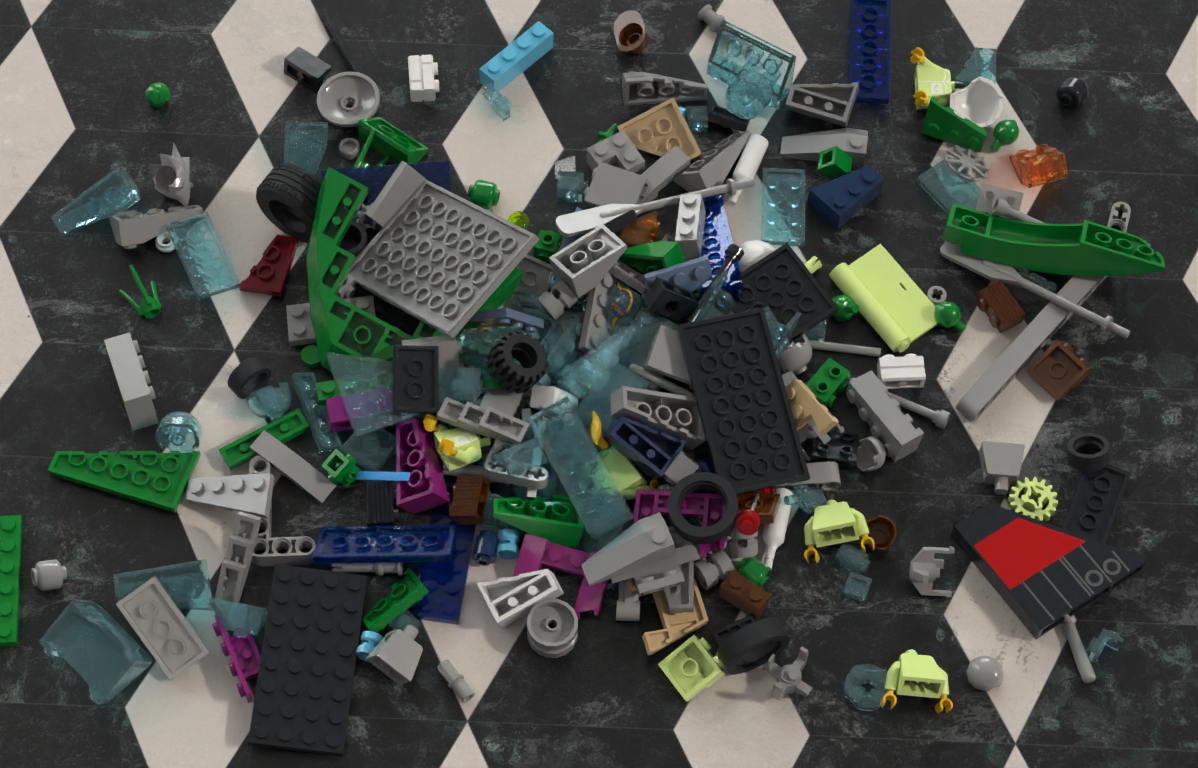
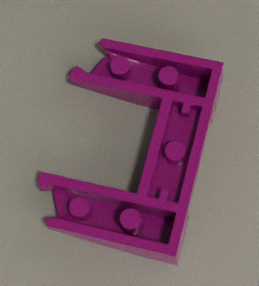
M636 490L633 524L640 519L659 512L662 516H669L668 500L671 491ZM691 493L685 498L681 506L683 517L703 518L702 527L716 524L723 517L726 510L724 499L719 494ZM725 538L715 543L701 544L700 558H706V553L718 548L723 551Z
M525 534L513 577L541 570L542 566L583 577L574 609L578 619H580V612L594 610V615L598 616L609 580L589 587L581 565L597 552L591 551V553L550 543L548 539Z

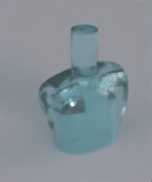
M799 484L793 489L794 495L784 497L786 505L798 504L806 514L814 513L816 507L826 505L825 496L819 488H812L804 484Z

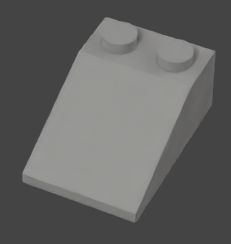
M602 224L549 257L555 277L561 279L579 298L599 284L627 249V245Z

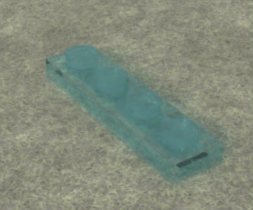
M294 373L291 380L319 452L340 450L342 444L337 432L331 433L326 405L319 406L316 391L317 380L314 373Z

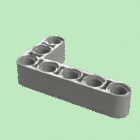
M264 456L252 458L249 464V474L271 473L269 460ZM259 468H265L264 471H261V472H257V471H256V470L259 469ZM271 498L269 519L261 517L259 529H264L265 531L257 536L251 560L252 563L256 566H275V564L308 565L313 563L317 558L315 541L307 536L271 538ZM305 548L311 549V551L307 553L301 552ZM281 549L288 550L284 554L278 553V551H280ZM258 550L265 551L263 554L260 555L255 554V552Z

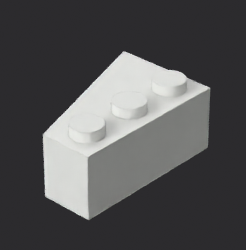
M549 569L477 583L496 622L502 627H506L529 614L531 608L538 602L546 599H555L564 594L554 573Z

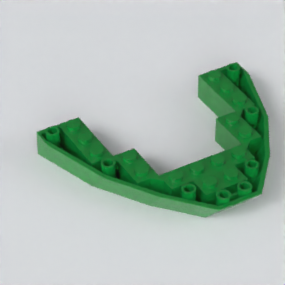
M328 167L318 194L307 253L310 316L322 367L344 379L393 372V345H402V340L442 336L445 334L421 321L413 336H410L336 296L356 261L355 255L338 246L369 192L368 187ZM515 267L478 311L498 309L514 294L524 271ZM469 320L457 333L456 340H461L462 342L482 323Z

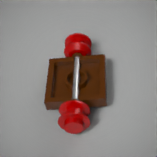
M772 488L737 495L739 509L736 520L737 530L743 535H753L757 532L759 525L774 523L781 503L780 494H770Z

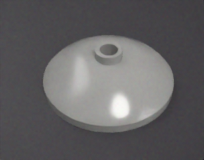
M342 72L333 75L322 84L317 94V106L322 117L329 123L340 127L357 126L360 119H370L376 113L380 104V94L376 83L370 77L359 72Z

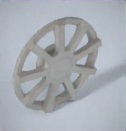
M955 145L946 151L945 162L950 170L959 177L973 182L982 181L987 177L989 167L983 161L984 157H979L976 153L972 152L971 148L966 149ZM948 156H953L956 159H948ZM951 164H957L958 170L956 171ZM961 171L969 174V177L961 174ZM973 171L976 172L980 178H974Z

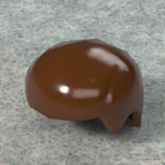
M878 515L866 522L870 532L868 537L874 540L875 551L886 550L894 544L897 537L896 525L890 518ZM866 544L869 549H872L870 544Z

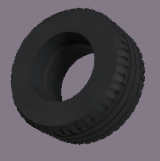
M294 164L277 165L257 187V203L264 215L281 231L291 237L298 238L299 241L310 242L322 181L309 171Z

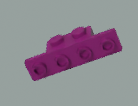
M219 613L215 614L216 623L212 624L216 636H221L224 643L220 645L224 656H230L232 663L228 665L232 676H238L240 683L236 684L241 698L246 696L248 703L253 700L246 681L258 677L260 653L250 630L228 638Z

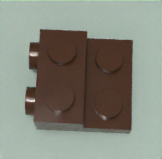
M1057 339L1026 371L1059 402L1073 387L1076 388L1090 374L1088 368L1090 365L1083 357L1077 358L1073 354L1074 349L1067 342L1062 344Z

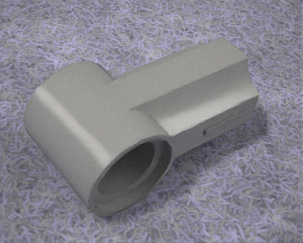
M625 581L619 582L616 621L639 622L638 591L628 592Z

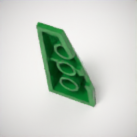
M553 495L552 499H541L540 496L533 497L532 500H522L519 497L493 499L494 518L534 536L548 539L550 543L571 548L578 547L584 529L582 498Z

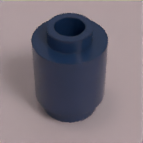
M482 530L476 536L472 558L478 565L488 566L495 562L499 543L495 532Z

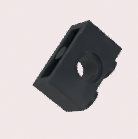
M659 277L655 278L643 295L647 305L646 308L651 313H659L670 321L674 322L676 320L683 324L698 304L692 291Z

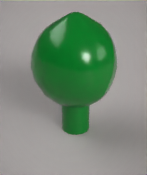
M160 82L153 83L146 89L145 98L151 106L160 108L170 101L171 92L165 84Z
M1002 120L996 124L993 131L996 140L990 148L997 152L1002 145H1010L1017 140L1019 128L1015 120Z
M838 295L832 299L838 307V312L832 316L838 321L849 320L854 313L859 311V306L854 304L853 300L848 296Z
M945 301L936 305L934 318L940 326L945 328L954 326L960 333L966 329L967 326L960 321L961 312L955 303Z

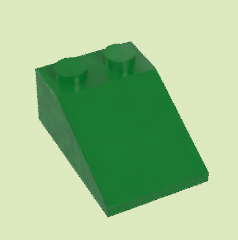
M657 241L628 247L619 258L620 261L642 275L685 262L678 242Z

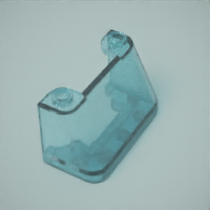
M73 598L38 641L44 647L43 650L48 656L64 658L91 686L88 690L90 692L89 697L99 705L109 703L148 669L153 662L152 657L101 606L89 600Z

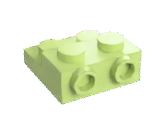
M695 635L690 637L658 664L687 702L705 687L709 688L726 674L722 669L725 666L717 655L713 657L709 652L711 649L709 643L703 637L699 639Z

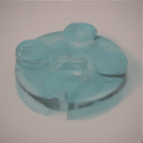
M872 664L855 665L845 679V696L848 697L852 705L857 709L863 711L878 709L881 699L887 693V690H885L887 671ZM870 683L874 689H870V692H865V688L861 687V685Z

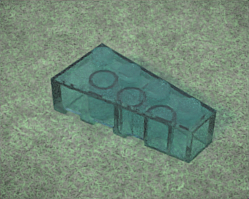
M206 559L113 574L115 595L118 602L156 576L179 609L215 611Z

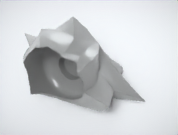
M173 142L172 156L160 154L162 165L156 170L157 174L153 177L156 185L155 189L169 198L177 199L184 206H188L190 189L193 187L189 180V157H181Z

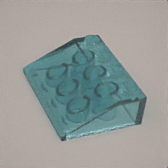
M722 20L708 60L707 74L714 79L728 84L731 88L738 89L749 97L756 98L767 106L779 110L790 92L796 56Z

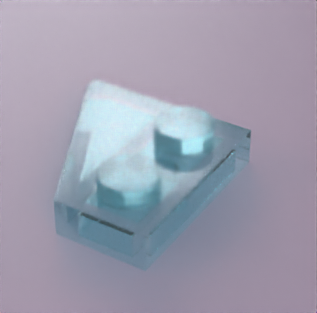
M976 47L970 59L963 65L960 74L955 77V81H962L963 85L968 86L977 77H984L995 83L996 49Z

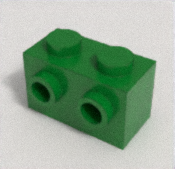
M829 357L807 382L806 386L816 396L820 404L826 408H831L837 401V395L840 392L844 393L850 382L851 372Z

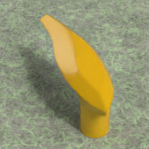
M592 411L591 439L602 450H606L609 444L603 438L602 426L597 413Z

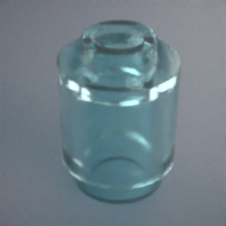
M842 544L835 557L839 565L857 575L861 572L865 573L871 563L868 560L869 555L850 544L848 546Z

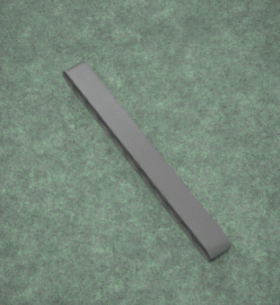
M1074 275L1057 295L1081 306L1107 276ZM1050 301L960 399L956 409L973 422L976 421L1072 316L1073 312Z

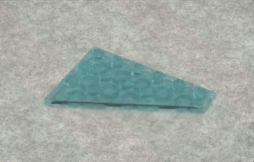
M333 352L326 354L355 437L423 415L393 413V361L334 354ZM439 368V409L446 397L461 402L483 393L476 372Z

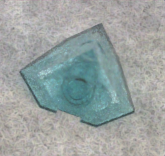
M210 598L209 603L224 629L234 631L233 636L247 638L248 634L257 635L266 623L268 608Z

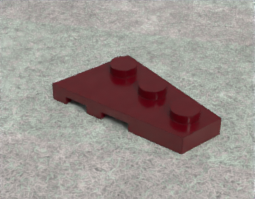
M276 235L262 254V259L256 266L252 267L247 279L240 283V291L282 297L299 244L298 238Z

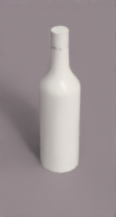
M758 134L750 135L733 172L732 178L734 182L749 178L754 179L769 144L766 138ZM742 189L736 190V195L729 197L728 203L730 205L736 204Z
M785 488L772 489L771 494H780L781 503L774 523L764 525L762 540L766 546L763 564L769 571L772 570L777 548L784 543L793 500L792 491Z

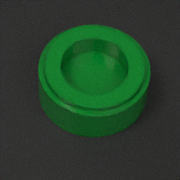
M306 346L301 352L303 364L310 368L321 365L318 346Z

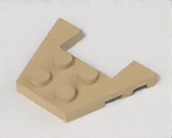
M794 379L785 387L797 432L812 419L819 433L826 434L839 423L837 418L831 416L828 409L817 401L816 396L801 380Z
M634 578L625 580L628 592L638 591ZM695 578L694 612L670 613L665 591L661 590L653 593L664 629L643 634L642 638L647 654L652 655L707 624L709 619Z

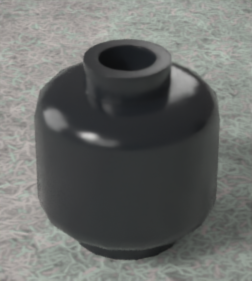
M1070 77L1057 89L1056 95L1063 106L1075 108L1085 99L1088 90L1081 79Z

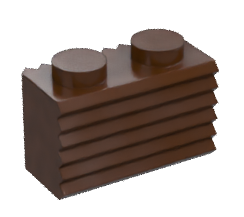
M1001 280L979 291L977 306L989 316L990 324L993 328H997L1000 333L1023 322L1025 312Z
M483 474L457 476L456 483L453 485L454 496L452 504L449 506V515L458 525H478L483 523L490 482Z
M736 569L732 570L720 585L719 596L745 614H753L756 621L768 607L770 593H766V590H762V587L759 588L758 585H755V582L751 583V580H747V577L740 575L739 572H736Z

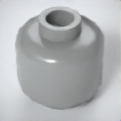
M56 559L39 561L36 563L35 568L31 569L32 583L41 591L59 589L63 585V580L67 579L66 567L61 566L60 562Z

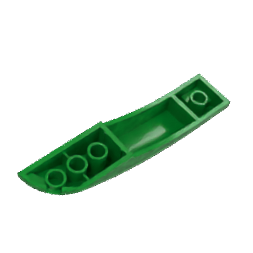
M953 203L942 238L949 243L962 245L961 253L1011 267L1038 272L1077 276H1123L1163 272L1165 270V261L1159 252H1154L1150 247L1151 244L1133 234L1087 220L1076 224L1018 221L993 216Z

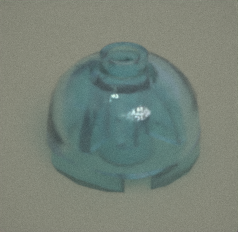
M288 382L278 383L279 388L270 385L250 393V396H246L245 398L251 411L257 417L262 419L270 418L271 421L283 417L282 413L287 411L292 403V394Z
M174 411L162 418L157 427L155 439L161 448L163 446L169 448V453L171 451L192 453L200 445L202 428L199 421L193 415L183 411Z

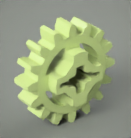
M1025 477L1023 483L1018 480L1015 487L1012 486L1008 497V502H1011L1009 510H1015V512L1040 521L1044 519L1048 522L1051 515L1054 516L1058 505V500H1055L1057 492H1051L1053 486L1049 485L1046 487L1044 479L1039 483L1036 477L1032 481ZM1024 491V495L1018 498L1019 494ZM1047 504V508L1042 511V507Z

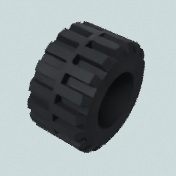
M513 331L504 335L492 347L487 355L488 361L486 362V366L490 368L488 373L490 376H493L495 384L499 383L500 388H506L507 392L510 393L515 391L516 394L525 393L546 374V368L549 366V362L546 361L548 355L544 353V346H540L539 340L536 338H531L532 335L528 333L524 335L522 331L517 333ZM513 358H515L516 360H518V361L520 362V364L522 365V367H520L518 364H516V362L513 360Z

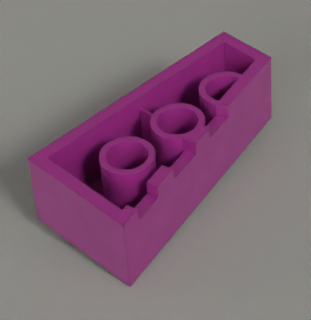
M415 418L396 424V472H410L409 481H396L397 506L412 514H416L450 502L432 432L425 430L424 424Z

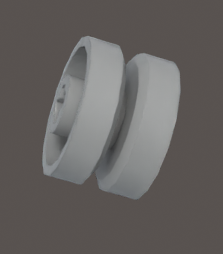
M546 599L538 602L531 608L527 616V639L531 648L537 654L546 658H558L569 653L574 648L578 638V617L575 610L567 602L560 599Z

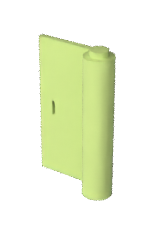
M881 243L850 265L846 263L837 265L829 274L831 280L843 294L850 297L854 304L859 306L861 315L893 352L899 351L901 353L905 351L910 343L938 324L934 318L935 305Z

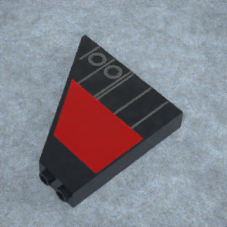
M991 503L984 507H977L967 518H959L953 524L954 527L951 533V537L1036 640L1063 623L1065 620L1063 616L1066 614L1072 617L1140 573L1147 562L1142 556Z

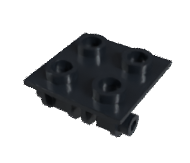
M828 431L827 434L831 440L826 444H823L818 436L813 439L810 462H826L829 459L828 462L835 460L838 463L840 461V468H855L857 463L858 434Z

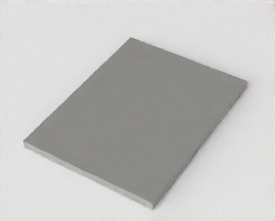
M425 180L356 257L349 275L355 278V284L445 335L454 338L535 246L539 238L537 235Z

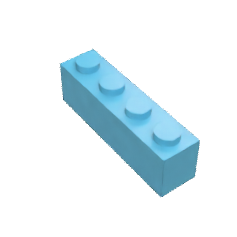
M540 21L535 23L479 69L480 84L493 95L497 94L553 48V32Z

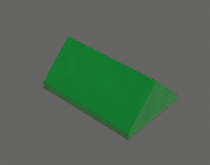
M381 117L360 119L358 121L359 140L366 143L371 130L374 128L376 131L369 147L384 157L390 156L389 160L398 166L401 161H404L413 168L429 150V148Z

